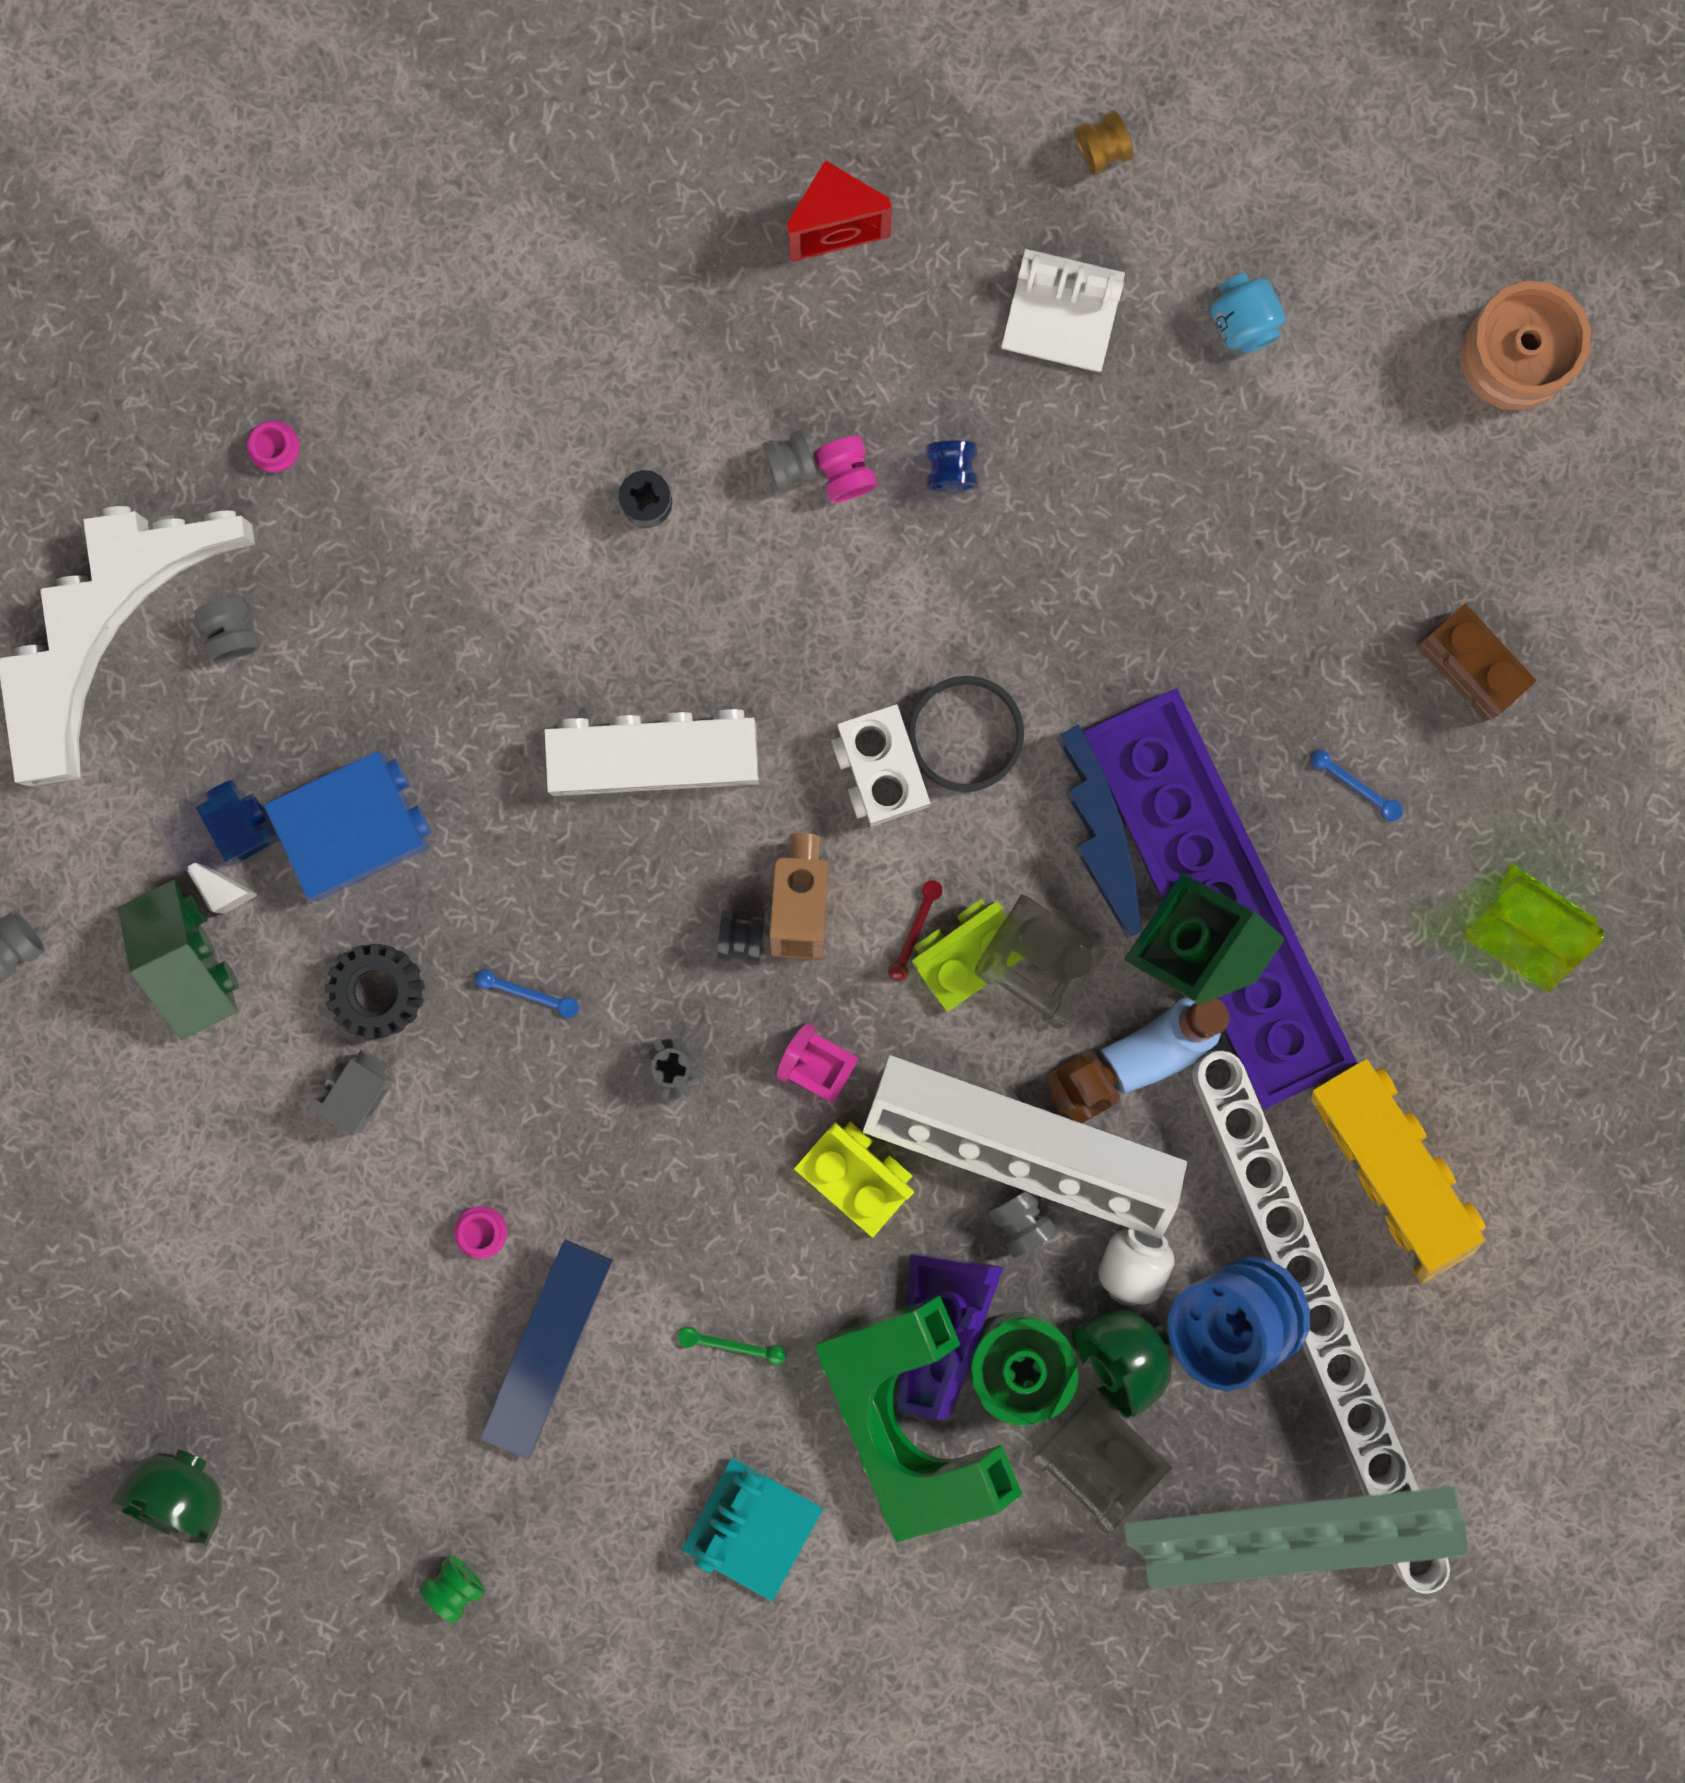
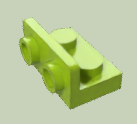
M980 899L956 916L962 925L945 937L941 930L938 929L914 946L919 956L913 959L911 963L946 1012H949L1032 953L1003 912V907L998 900L987 907L985 902Z

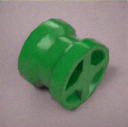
M449 1555L441 1563V1571L436 1577H427L419 1585V1591L428 1605L444 1620L455 1624L464 1615V1607L470 1601H478L486 1593L482 1581L461 1559L454 1555Z

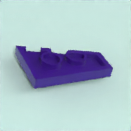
M911 1254L906 1307L940 1296L960 1346L934 1363L900 1374L898 1412L934 1420L951 1419L1004 1267L928 1254Z

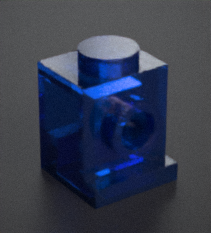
M234 780L223 782L210 789L205 794L208 800L195 807L224 861L237 865L280 841L276 830L267 827L263 828L262 823L267 821L268 818L257 797L253 793L246 796L242 790L238 789Z

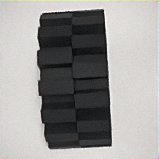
M382 944L353 947V951L343 953L337 958L339 963L336 967L331 966L327 974L331 976L329 984H325L324 992L329 993V1001L326 1002L328 1010L334 1012L336 1016L334 1020L337 1024L348 1029L347 1032L353 1035L364 1036V1038H382L398 1034L409 1023H413L418 1016L416 1013L419 1007L423 1005L422 989H425L424 980H421L419 976L421 971L417 964H414L409 959L410 956L403 951L395 949V947ZM375 970L386 973L393 981L395 987V994L391 1004L378 1012L365 1009L359 1003L356 996V986L360 978L364 974Z

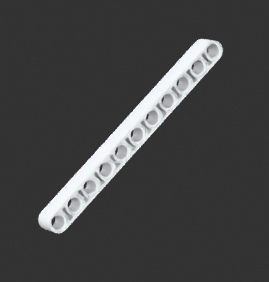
M1217 1050L1209 1051L1194 1063L1192 1069L1193 1083L1266 1259L1272 1260L1286 1270L1291 1259L1300 1255L1306 1256L1310 1261V1274L1305 1280L1298 1282V1284L1303 1289L1310 1310L1322 1304L1327 1305L1330 1310L1331 1318L1327 1327L1316 1332L1310 1330L1303 1349L1363 1495L1370 1496L1419 1490L1246 1070L1239 1058L1232 1053ZM1217 1059L1226 1062L1231 1073L1228 1083L1220 1089L1212 1088L1205 1077L1206 1068L1212 1061ZM1242 1108L1250 1116V1128L1243 1136L1234 1138L1226 1130V1117L1234 1109ZM1263 1157L1270 1164V1177L1262 1185L1253 1186L1246 1177L1247 1165L1254 1158ZM1275 1207H1286L1290 1213V1225L1280 1234H1271L1266 1225L1268 1213ZM1336 1355H1348L1351 1367L1347 1376L1340 1380L1330 1379L1327 1372L1330 1360ZM1357 1404H1368L1371 1410V1417L1367 1425L1359 1429L1350 1428L1348 1424L1350 1410ZM1377 1454H1389L1391 1467L1387 1474L1378 1478L1370 1477L1368 1466L1371 1459ZM1448 1558L1432 1560L1429 1570L1419 1576L1410 1575V1562L1392 1564L1399 1577L1416 1592L1425 1594L1436 1592L1444 1587L1449 1579L1450 1566Z

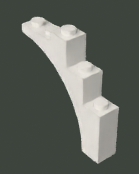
M126 506L104 508L99 510V517L83 519L92 581H89L88 576H67L57 579V586L40 589L49 651H46L45 645H27L15 648L14 656L0 658V681L15 783L30 787L81 779L79 734L85 697L97 664L119 626L149 594L179 572L214 555L255 545L251 523L242 516H236L234 511H216L204 515V522L185 524L183 519H164L154 522V529L149 530L148 521L137 512H131V508Z

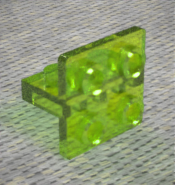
M1511 863L1500 875L1486 908L1467 926L1463 937L1542 990L1550 992L1604 941L1606 931L1597 925L1598 919Z

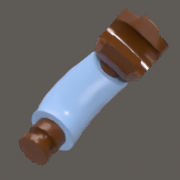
M1189 998L1177 1001L1145 1026L1100 1049L1098 1052L1100 1060L1096 1053L1089 1050L1048 1073L1047 1081L1053 1091L1049 1095L1060 1114L1066 1113L1073 1121L1081 1124L1120 1102V1095L1117 1089L1121 1093L1126 1094L1170 1077L1201 1059L1208 1050L1218 1043L1221 1032L1227 1028L1229 1023L1227 1007L1217 998L1201 1005Z

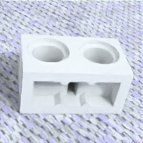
M897 704L837 724L840 737L832 739L831 742L840 769L850 767L857 786L849 788L848 793L857 819L867 816L871 827L930 806L931 803ZM866 730L879 732L886 742L884 750L879 755L873 757L861 754L855 745L856 738L860 733ZM892 779L900 785L902 797L899 802L892 806H883L874 800L872 788L879 780Z

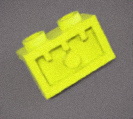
M835 1121L794 1169L873 1238L904 1201L913 1195L914 1189L907 1184L913 1175L890 1155L882 1162L867 1148L874 1141L854 1123L849 1121L843 1128Z

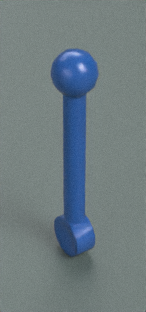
M1318 749L1312 753L1310 761L1314 768L1326 769L1380 808L1382 816L1386 820L1395 821L1402 816L1403 807L1398 801H1386L1332 762L1330 754L1326 750Z
M481 969L475 975V982L481 989L494 987L558 1009L559 1013L565 1018L574 1017L579 1011V1004L574 998L567 997L562 1000L497 978L489 969Z

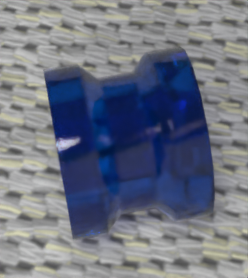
M949 440L926 445V458L931 462L932 472L927 476V489L939 492L967 491L977 488L978 475L972 470V461L977 457V444L970 441Z

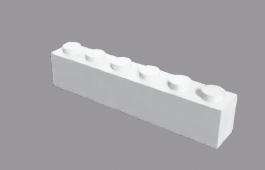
M891 1055L887 1061L863 1129L865 1134L1162 1239L1178 1208L1187 1165L1185 1160Z

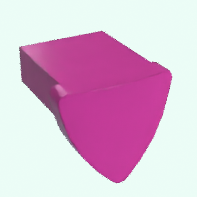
M807 1022L797 1032L787 1047L779 1064L776 1078L785 1083L789 1078L834 1104L859 1058L814 1033L816 1027Z

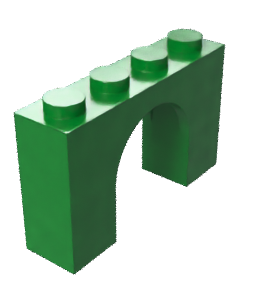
M940 1296L846 1327L814 1345L820 1358L822 1372L828 1378L839 1404L841 1418L849 1428L860 1455L861 1466L870 1479L880 1503L882 1517L889 1525L896 1543L999 1514L1023 1495L1002 1445L959 1458H937L918 1449L906 1437L897 1422L893 1409V1389L898 1375L934 1363L960 1346Z

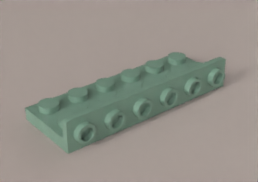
M1454 1486L1124 1523L1127 1546L1145 1558L1148 1586L1152 1589L1463 1557L1469 1554L1462 1502Z

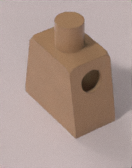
M810 833L790 834L788 858H776L770 928L772 957L823 960L829 861L819 860L820 836ZM799 885L810 888L809 891L804 893H797L792 889Z

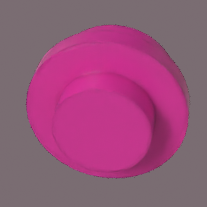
M269 420L260 423L252 430L247 441V451L250 459L258 468L266 472L278 473L287 470L295 463L300 452V442L297 434L289 425L281 421Z
M476 1206L466 1210L457 1220L454 1230L455 1240L460 1250L466 1255L477 1259L488 1258L499 1252L504 1246L508 1234L507 1224L503 1216L497 1210L488 1206Z

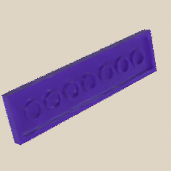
M1178 688L1084 731L1083 733L1104 772L1117 810L1161 901L1163 902L1183 873L1255 911L1285 938L1256 983L1217 998L1224 1003L1229 1012V1023L1224 1033L1235 1056L1239 1058L1246 1070L1261 1109L1265 1110L1357 1065L1358 1062Z

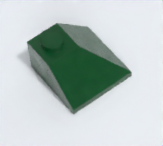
M1182 873L1124 960L1201 1005L1256 983L1285 938L1255 911Z

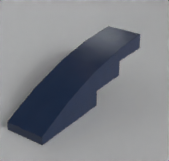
M1079 724L1060 734L1057 739L1082 781L1081 784L1070 789L1066 796L1091 836V839L1082 843L1074 850L1125 936L1129 938L1141 932L1136 879L1125 831L1104 772Z
M564 1239L516 1350L481 1440L529 1460L572 1357L580 1343L613 1259Z

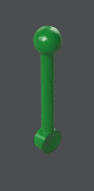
M693 1327L683 1328L678 1335L679 1343L686 1348L694 1347L696 1344L766 1358L767 1362L773 1366L782 1364L786 1358L785 1350L779 1345L764 1348L702 1335Z

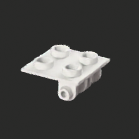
M1025 249L1001 349L1101 373L1117 305L1123 289L1125 273Z

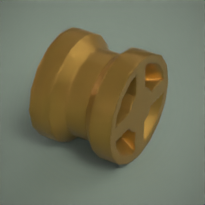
M1115 110L1104 114L1102 120L1094 125L1083 123L1075 127L1077 145L1092 175L1104 172L1107 164L1114 161L1125 163L1133 159V147L1128 131L1120 115Z

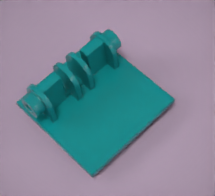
M732 1457L681 1551L694 1557L693 1563L700 1569L708 1573H712L715 1569L773 1602L824 1508Z

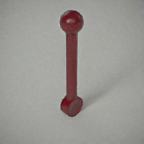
M935 880L927 881L923 885L922 894L924 898L897 962H893L888 967V976L893 981L900 982L908 976L907 962L933 901H936L942 895V886Z

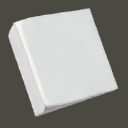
M193 863L188 866L189 870L187 871L211 912L226 914L257 896L256 893L206 865Z

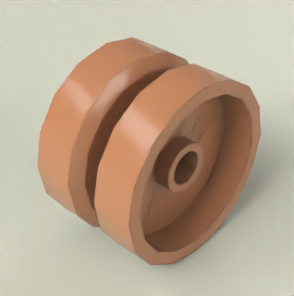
M1523 281L1505 287L1488 301L1472 319L1461 340L1460 364L1466 382L1482 400L1500 409L1525 411L1545 404L1581 372L1590 354L1591 328L1585 310L1568 291L1550 282Z

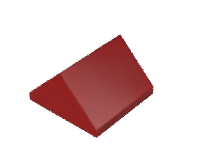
M825 160L787 222L791 262L891 238L892 206L890 198Z

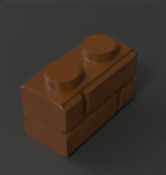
M1466 603L1453 611L1416 645L1421 653L1465 700L1472 699L1471 707L1485 722L1499 716L1537 681Z

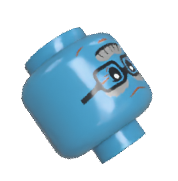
M1242 273L1218 286L1221 296L1212 302L1210 313L1227 348L1231 350L1241 349L1243 354L1247 355L1273 343L1281 337L1279 329L1285 324L1286 315L1268 279L1256 278L1249 280L1247 273Z

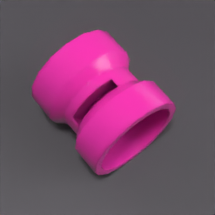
M859 435L835 440L813 452L818 469L825 472L828 478L825 489L830 503H841L867 494L878 487L873 469L865 465L864 456L866 448L862 437Z

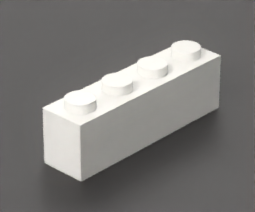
M732 709L714 711L713 720L693 721L692 713L687 712L662 714V723L641 724L640 716L635 715L610 717V726L589 727V719L584 718L558 720V729H545L548 792L552 796L757 785L759 784L755 718H745L744 710Z

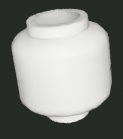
M1131 1228L1117 1231L1110 1239L1099 1265V1280L1109 1292L1111 1298L1122 1305L1135 1306L1157 1301L1163 1293L1175 1263L1173 1251L1164 1236L1162 1239Z

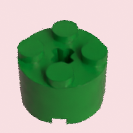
M1012 1312L995 1318L981 1330L969 1365V1373L975 1392L989 1413L1008 1424L1027 1426L1051 1419L1067 1407L1074 1396L1078 1384L1077 1360L1071 1344L1053 1322L1034 1313ZM1026 1356L1030 1357V1363L1035 1369L1034 1374L1031 1376L1024 1373L1019 1380L1015 1379V1372L1011 1366L1014 1360L1022 1362Z

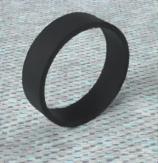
M957 676L936 684L920 699L911 718L909 741L918 767L930 780L949 790L973 792L996 784L1010 772L1022 750L1024 724L1017 704L998 684L977 676ZM975 685L985 688L1001 698L1013 715L1017 730L1016 747L1013 756L1001 772L986 781L961 784L946 780L933 772L919 753L915 736L918 716L925 704L934 695L952 686Z

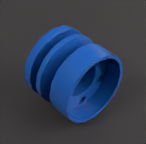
M1255 1256L1233 1260L1216 1270L1212 1275L1206 1276L1187 1287L1175 1298L1168 1315V1337L1180 1364L1191 1377L1206 1387L1226 1392L1246 1388L1269 1370H1273L1280 1363L1288 1360L1303 1347L1310 1331V1308L1302 1287L1285 1268L1270 1259Z

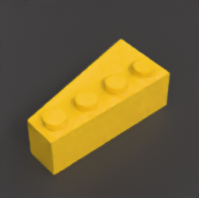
M1365 1059L1314 1089L1311 1101L1347 1161L1356 1160L1359 1164L1360 1169L1356 1170V1174L1370 1200L1377 1207L1384 1204L1389 1211L1385 1215V1220L1389 1226L1388 1230L1398 1247H1402L1406 1252L1413 1250L1421 1264L1412 1270L1422 1285L1473 1255L1485 1241L1481 1231L1486 1229V1226L1475 1207L1469 1201L1462 1204L1451 1188L1456 1183V1180L1445 1161L1440 1156L1432 1159L1421 1142L1427 1136L1418 1119L1411 1111L1403 1114L1393 1099V1096L1398 1092L1390 1076L1382 1067L1374 1070L1369 1060Z

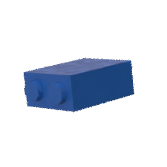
M376 751L264 804L308 900L318 902L430 849L425 839V836L432 833L430 825L419 805L413 808L410 807L403 792V789L409 787L410 784L401 764L396 758L389 761L386 755Z

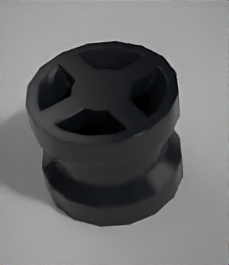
M640 470L633 472L624 479L619 489V501L624 515L631 523L638 527L652 528L659 526L667 520L672 511L673 499L668 484L661 475L653 471ZM646 487H648L646 492H644V493H642V494H640V495H635V493H636V494H639V493H641L642 491H645V490H646Z
M723 910L719 930L717 961L729 962L732 958H742L749 965H759L765 914L754 913L748 918L738 917L734 911Z

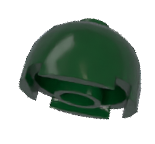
M1108 1310L1091 1317L1073 1330L1072 1340L1077 1356L1082 1364L1090 1357L1095 1373L1105 1385L1097 1388L1098 1392L1108 1405L1123 1418L1128 1419L1141 1414L1164 1394L1171 1381L1172 1365L1168 1350L1172 1348L1168 1334L1159 1323L1154 1321L1149 1324L1139 1314L1127 1310Z
M178 1449L174 1458L154 1455L141 1460L132 1467L120 1483L110 1505L112 1507H123L121 1512L168 1535L169 1532L178 1534L179 1531L191 1536L188 1543L206 1547L219 1521L222 1511V1494L217 1482L203 1472L207 1462L198 1456Z

